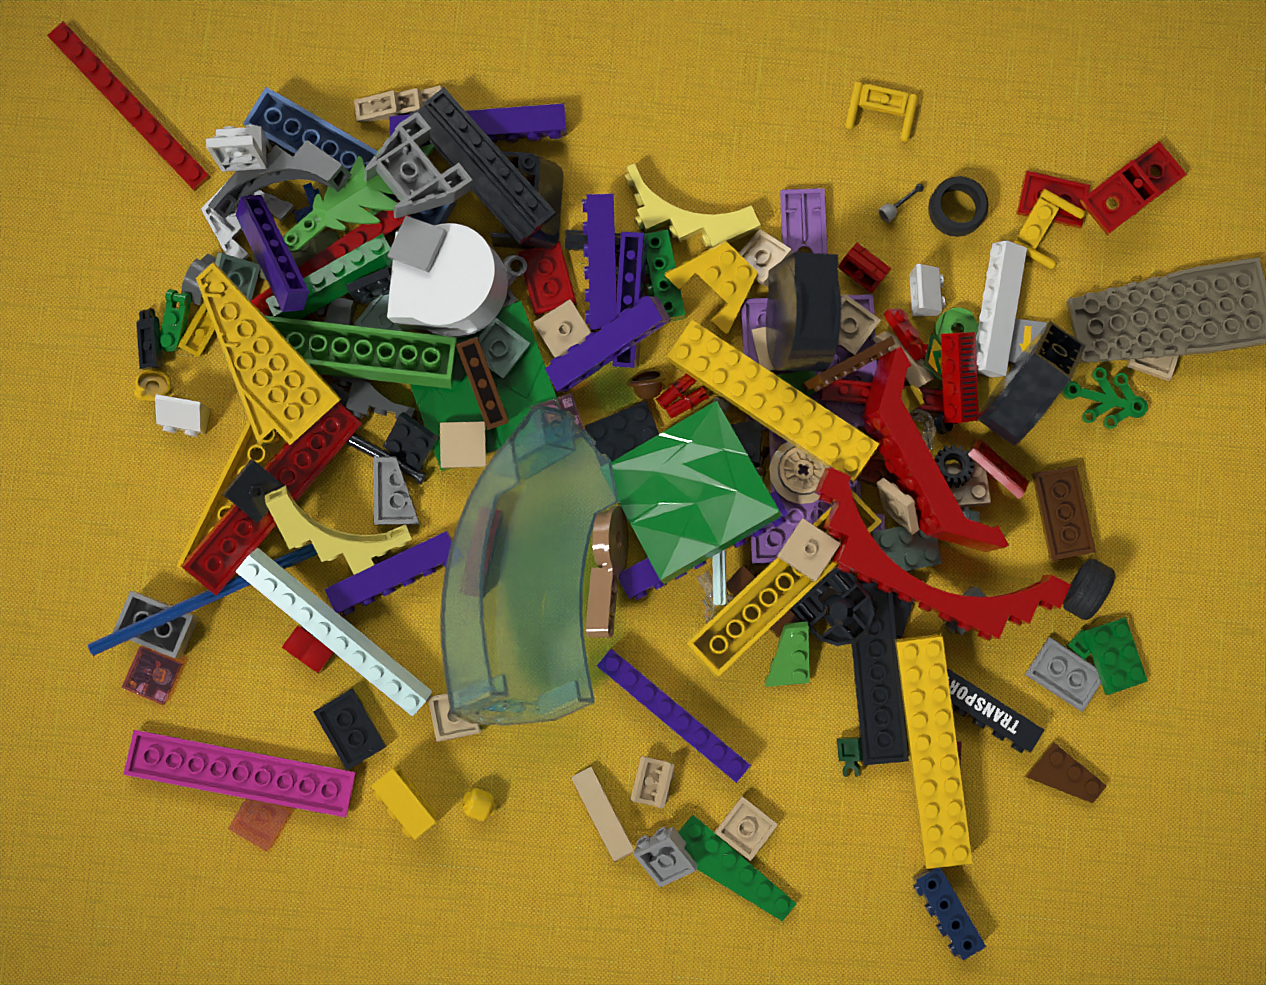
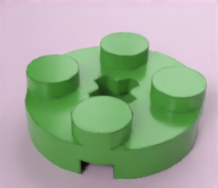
M952 308L944 312L937 319L934 333L941 342V334L954 333L951 331V327L954 328L956 325H959L960 330L963 332H975L977 335L979 323H977L974 315L969 310Z

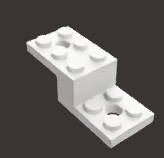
M247 125L245 128L226 126L223 129H216V136L206 139V147L222 172L267 169L266 155L272 150V146L262 127L257 125Z

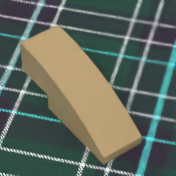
M885 331L873 338L877 344L892 336L895 345L889 347V351L900 346L903 348L912 365L907 368L906 378L910 385L919 388L936 378L924 365L925 360H913L896 336Z

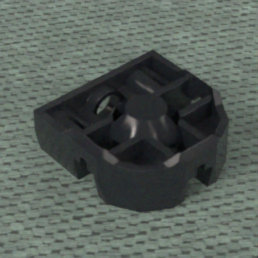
M837 568L791 607L803 622L808 623V628L820 641L834 646L856 643L870 631L877 614L873 596L864 588L852 572L850 574L845 573ZM832 587L836 593L829 596L823 604L818 597ZM857 588L866 596L858 605L849 596ZM853 607L854 612L852 617L847 616L848 608ZM824 617L832 627L821 635L816 631L814 625ZM855 620L864 629L857 637L848 628Z

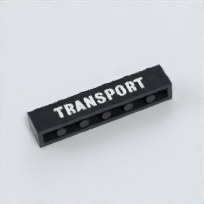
M947 668L951 704L954 706L953 711L963 717L967 714L973 718L972 723L982 729L986 726L993 731L991 735L1000 741L1008 740L1012 743L1010 747L1021 754L1024 751L1031 753L1043 734L1044 729Z

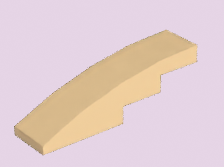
M440 85L424 90L415 88L399 93L389 91L354 100L357 122L389 119V116L410 115L412 111L416 112L421 108L426 100L443 87Z
M592 767L572 776L571 778L614 862L635 852Z

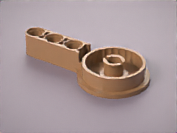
M612 506L610 510H600L594 521L593 554L599 568H591L586 633L588 637L612 638L618 578L626 563L629 540L627 519L621 506Z

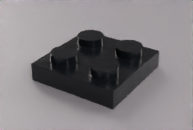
M386 267L346 284L350 295L359 304H366L372 302L376 296L390 294L392 273Z
M402 412L398 416L383 447L417 471H420L429 458L439 436L405 412Z

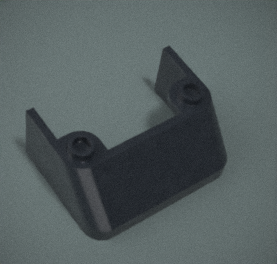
M502 151L516 168H519L521 173L527 176H535V190L556 212V216L526 239L522 245H519L509 233L491 232L493 247L554 249L560 237L563 170L561 166L533 153Z

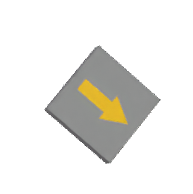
M1015 319L1008 363L1013 364L1026 347L1046 326V322Z

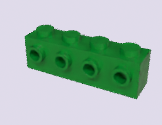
M668 230L647 233L645 276L650 277L651 284H647L649 296L659 298L671 319L670 322L685 319L681 290L664 275L667 271L676 268Z

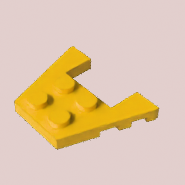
M724 241L701 253V255L667 271L664 275L680 289L694 273H697L727 302L712 318V321L727 334L758 271L727 241Z

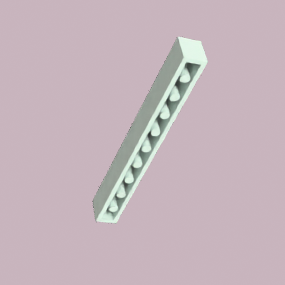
M259 548L255 549L236 570L240 576L412 717L427 701L432 690Z

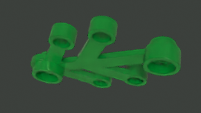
M1102 367L1093 370L1092 378L1098 382L1104 394L1081 388L1075 381H1070L1062 390L1063 397L1068 400L1081 397L1103 403L1092 410L1089 409L1082 413V421L1086 424L1094 422L1096 417L1115 406L1123 408L1124 410L1116 415H1109L1104 418L1103 426L1106 429L1115 428L1120 421L1129 416L1140 418L1148 410L1146 400L1134 395L1128 385V376L1124 373H1119L1113 378L1114 385L1120 387L1126 399L1118 398L1106 378V370ZM1096 371L1102 372V378L1096 376ZM1118 376L1124 379L1123 384L1117 381ZM1070 386L1076 388L1075 394L1069 391ZM1134 403L1140 405L1139 411L1134 409ZM1086 413L1092 415V420L1086 419ZM1108 419L1114 421L1113 426L1107 424Z

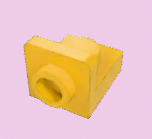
M910 385L902 390L901 399L908 412L924 404L923 394L919 388Z

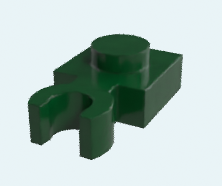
M839 737L836 739L839 761H845V766L843 767L844 777L850 775V768L854 769L855 777L860 776L862 768L857 761L863 760L861 737Z

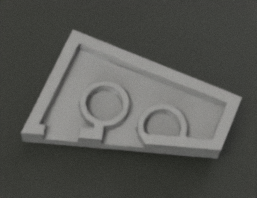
M373 457L374 524H419L397 458Z

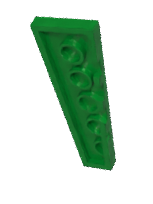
M694 814L679 829L678 833L686 842L685 850L697 863V870L782 922L797 905L795 901Z

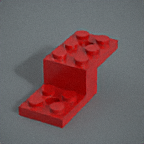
M1158 141L1138 158L1131 160L1092 190L1079 202L1105 234L1109 235L1187 174L1163 144ZM1151 167H1157L1160 170L1159 177L1151 175ZM1106 200H1115L1117 208L1109 209L1106 205Z

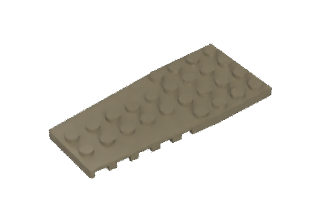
M1259 257L1194 267L1169 273L1167 276L1159 278H1149L1143 282H1132L1126 286L1111 287L1105 291L1091 292L1081 297H1070L1066 301L1074 338L1086 345L1080 358V363L1208 354L1266 345V283Z

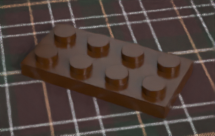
M892 336L802 383L805 391L807 392L814 388L816 392L890 352L888 348L895 345Z
M1077 465L1032 474L1050 561L1095 553L1096 550Z

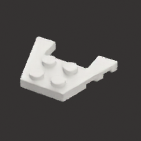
M260 190L248 195H262L269 211L281 222L295 208L291 203ZM213 196L201 208L224 252L227 255L246 260L250 255L234 241L242 231L236 218L238 204L223 219L208 206L213 200Z

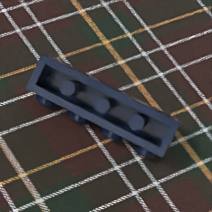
M940 867L926 869L912 877L915 881V884L912 885L919 897L923 896L927 904L924 906L931 917L935 916L939 922L936 927L942 937L947 936L950 944L947 946L954 957L958 956L964 961L986 948L985 943Z

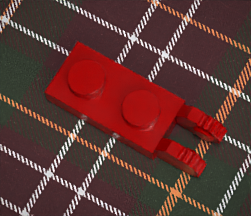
M901 308L885 311L883 316L904 349L912 356L913 360H925L928 344L923 343L919 337V332L908 320L906 312Z

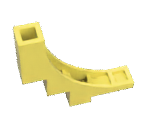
M635 163L626 167L627 174L624 175L629 187L633 186L636 192L634 194L635 201L638 206H642L637 209L635 221L639 229H644L646 234L670 224L668 226L672 238H677L679 243L703 232L701 238L705 247L709 246L712 248L724 241L730 244L760 229L761 224L752 205L726 214L711 215L689 212L669 204L652 192L643 182Z
M286 486L264 495L266 505L289 549L302 547L307 541L311 540L322 562L334 560L339 554L343 553L354 575L374 566L372 557H380L386 554L388 550L394 547H402L409 540H412L406 524L387 533L375 535L349 534L326 527L308 516L297 505Z

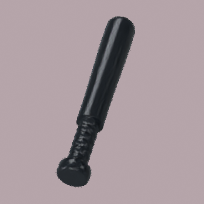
M353 433L346 442L348 445L372 458L395 457L356 433ZM397 458L401 471L415 478L417 483L422 485L427 477V473L424 471L419 472Z

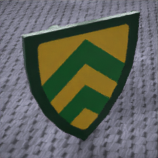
M932 333L924 365L937 378L943 381L941 342Z

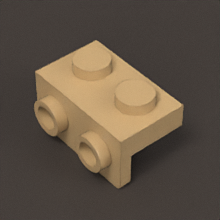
M641 756L631 801L664 809L665 803L669 798L670 781L674 777V764Z

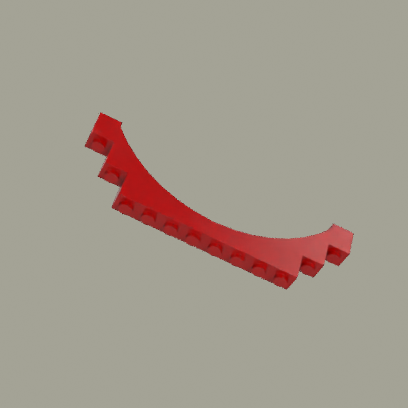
M833 467L825 468L814 493L819 495V499L825 503L832 504L834 502L823 528L829 530L828 534L835 538L841 539L843 537L832 561L838 565L837 569L849 574L852 571L858 574V579L866 583L873 581L879 584L877 588L887 593L891 591L898 593L899 599L908 603L912 600L918 603V608L926 612L933 610L939 613L937 617L947 622L951 620L956 621L959 628L969 632L972 629L978 632V637L987 641L1000 639L1007 620L1018 626L1030 624L1038 606L1048 611H1051V609H1061L1071 584L1053 575H1042L1040 581L1026 588L991 597L954 594L920 581L898 566L870 535L853 500L849 485L851 476Z

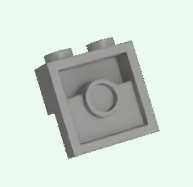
M661 827L654 836L649 838L645 835L637 841L634 856L659 887L695 872L698 866L685 850L686 842L674 827L669 829Z

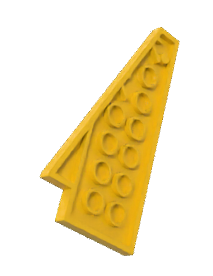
M213 262L196 277V281L256 440L260 442L275 428L291 445L340 401L341 398Z

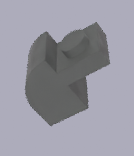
M208 253L201 260L196 258L193 261L182 283L181 293L191 294L192 302L199 306L203 303L204 299L196 277L211 263L216 262V257Z

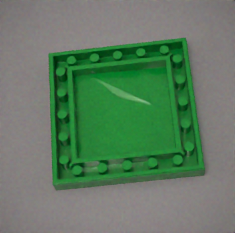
M521 301L501 308L496 316L498 320L527 340L531 345L504 380L490 370L509 422L489 430L486 427V456L540 437L541 434L533 412L534 408L556 402L565 422ZM487 326L472 335L456 338L457 344L475 337L479 338ZM458 349L456 352L452 389L410 384L425 427L439 436L433 450L442 472L452 468H441L440 423L485 422ZM546 422V423L544 424V429H546L547 426H549V425H551V424H548V423Z
M717 401L601 468L659 579L664 584L783 516Z

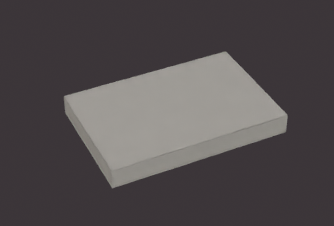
M1051 637L1046 639L1024 674L1081 712L1084 711L1101 684L1095 666Z

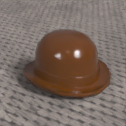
M660 369L643 370L633 375L628 380L627 386L633 387L635 394L640 399H653L660 395L662 382L666 380L667 375Z

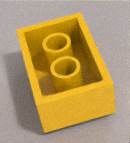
M399 766L391 769L372 785L374 789L372 793L380 803L384 801L388 806L387 813L393 820L398 819L403 825L401 830L408 838L417 839L441 819Z

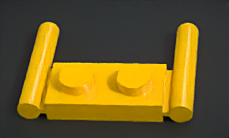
M855 82L845 127L849 130L854 128L858 106L893 115L905 116L900 139L903 142H907L911 133L918 96Z
M1044 189L1013 243L1026 247V255L1053 269L1056 266V262L1035 249L1059 207L1079 219L1085 216V211Z

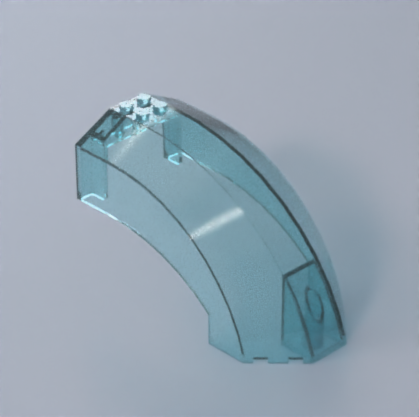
M539 404L532 407L480 475L467 499L454 533L442 590L440 618L441 648L450 713L471 724L508 726L556 721L595 703L583 634L582 599L585 562L596 515L618 503L619 499L611 460L606 454L601 455L595 447L596 442L585 429L581 431L574 422L576 418L569 411Z

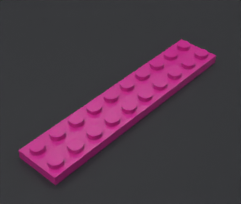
M138 730L133 731L123 775L345 818L348 815L356 778V772Z

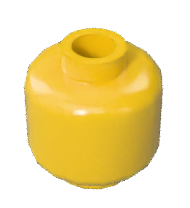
M473 788L470 792L467 791L461 804V808L464 809L466 816L479 821H484L488 816H493L497 806L494 803L492 793L478 788Z

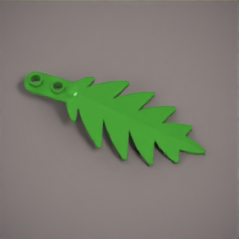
M433 144L420 147L426 157L435 148ZM359 156L350 171L352 176L348 179L346 187L344 184L339 192L328 186L324 201L322 196L317 194L313 203V211L289 230L283 239L290 252H298L326 227L345 231L347 228L339 221L355 224H379L380 220L363 209V207L394 211V207L398 203L383 194L394 193L379 174L367 182L364 180L365 164L363 158Z

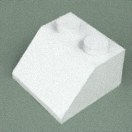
M916 264L909 274L912 317L938 316L942 309L945 308V298L941 296L940 289L943 288V275L939 273V268Z
M156 394V424L163 427V431L176 433L177 430L185 431V435L198 437V434H206L210 414L209 407L197 401Z

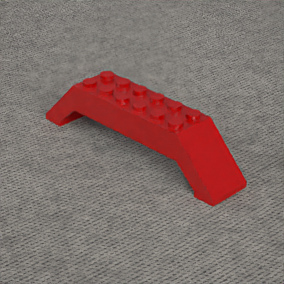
M900 346L880 357L862 419L866 431L872 435L874 441L879 443L877 451L884 457L886 468L896 479V485L902 493L910 495L915 501V511L918 516V527L926 536L983 552L1009 546L999 525L990 527L965 517L905 407L901 395L907 368L912 365L903 348Z

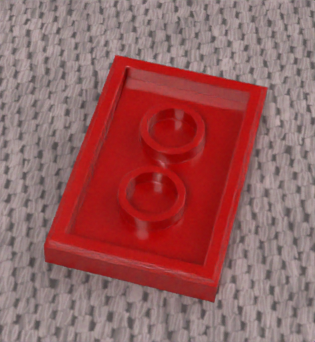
M1031 171L1025 172L1016 214L1028 217L1044 189L1085 211L1084 206L1079 201L1089 194V184ZM1059 207L1052 222L1081 228L1084 217L1079 219Z
M560 241L551 250L531 248L518 252V256L522 257L527 264L524 278L534 316L551 312L570 299L574 305H577Z
M978 439L973 444L968 455L1020 499L1025 494L1029 481L984 441Z

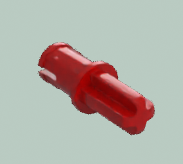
M685 374L677 382L670 384V387L656 398L657 403L665 410L678 397L681 398L682 394L696 383V380Z
M701 386L687 396L682 395L680 400L667 406L666 412L668 416L674 418L687 410L691 411L693 410L692 407L709 399L708 394H705L707 392L704 387Z

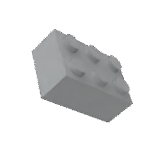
M130 591L113 633L171 607V605L139 592ZM187 613L130 640L170 657L182 659L199 617Z

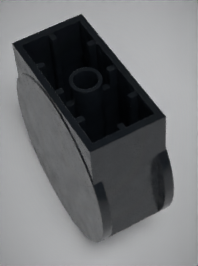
M794 252L768 270V300L766 309L768 355L772 366L776 370L826 371L835 356L841 326L838 254Z
M1050 320L1009 368L1006 376H1003L984 403L976 419L1013 446L1017 445L1037 424L1061 391L1071 381L1086 345Z

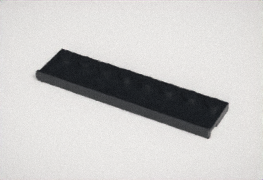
M444 87L423 103L424 105L417 110L431 127L430 140L428 142L434 145V149L451 168L457 163L463 167L472 178V192L519 245H522L526 239L556 216V212Z

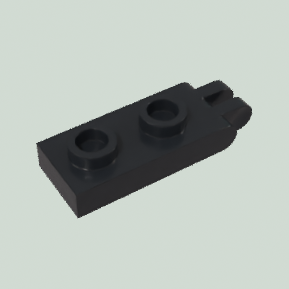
M153 308L141 310L139 312V320L136 321L139 369L147 370L163 367L159 318L155 316Z

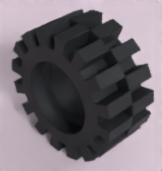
M951 445L950 448L945 446L943 450L940 449L934 459L950 489L952 486H955V488H959L960 485L964 486L970 480L974 471L975 462H972L973 458L968 455L969 451L967 449L962 451V446H959L958 449L955 448V445ZM948 460H956L961 464L962 470L957 474H951L945 469V463Z

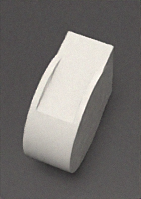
M446 223L434 225L445 229L447 233L429 272L393 260L387 318L402 331H429L439 336L466 337L485 328L500 312L508 288L506 269L497 253L474 230L459 224Z

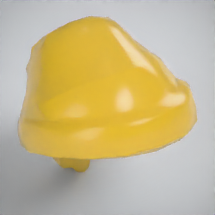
M144 370L136 376L134 395L138 401L155 402L156 394L168 395L171 388L170 380L160 370Z

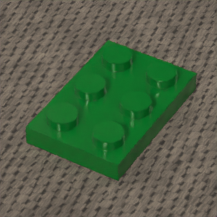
M1126 617L1084 631L1105 695H1111L1148 682Z

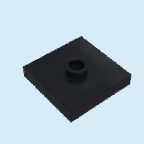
M250 459L222 495L258 523L269 510L264 495L282 488L284 485L255 460Z

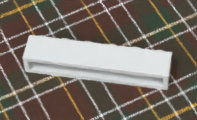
M1010 241L992 243L982 309L979 316L980 320L976 335L977 373L988 377L1006 376L1027 251L1026 247Z

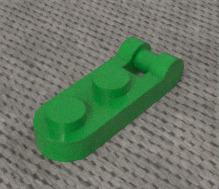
M168 289L165 295L167 302L160 331V343L164 351L176 352L180 349L178 345L185 334L192 296L188 293L183 292L180 294L177 290ZM177 302L180 304L179 308H176Z

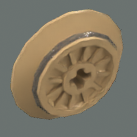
M786 442L772 456L769 467L770 481L776 492L787 501L797 504L813 503L819 500L820 496L814 492L827 467L791 443ZM799 465H800L801 467L807 466V467H808V470H807L806 472H807L808 475H805V474L799 475V474H798V471H799V467H798V466H799Z

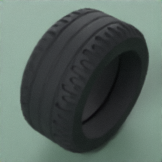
M963 176L951 177L941 182L932 193L928 205L929 217L933 225L940 232L954 237L966 236L974 232L985 220L989 207L988 197L984 188L975 180ZM950 191L966 193L975 204L974 218L964 223L950 220L942 211V196Z
M1096 559L1087 560L1070 583V588L1063 602L1064 609L1082 620L1091 619L1109 595L1115 581V571Z

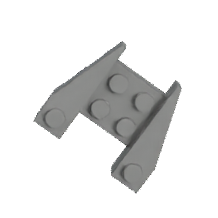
M418 111L398 124L391 137L385 141L381 150L365 167L364 180L366 182L379 174L400 200L394 207L395 218L453 203L471 191L472 178L459 163L443 174H440L419 148L430 140L431 127Z

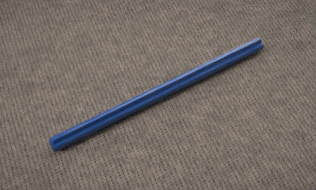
M311 543L273 561L283 569H286L318 553ZM238 576L229 580L217 596L209 590L89 643L88 649L92 655H97L251 584L242 576Z

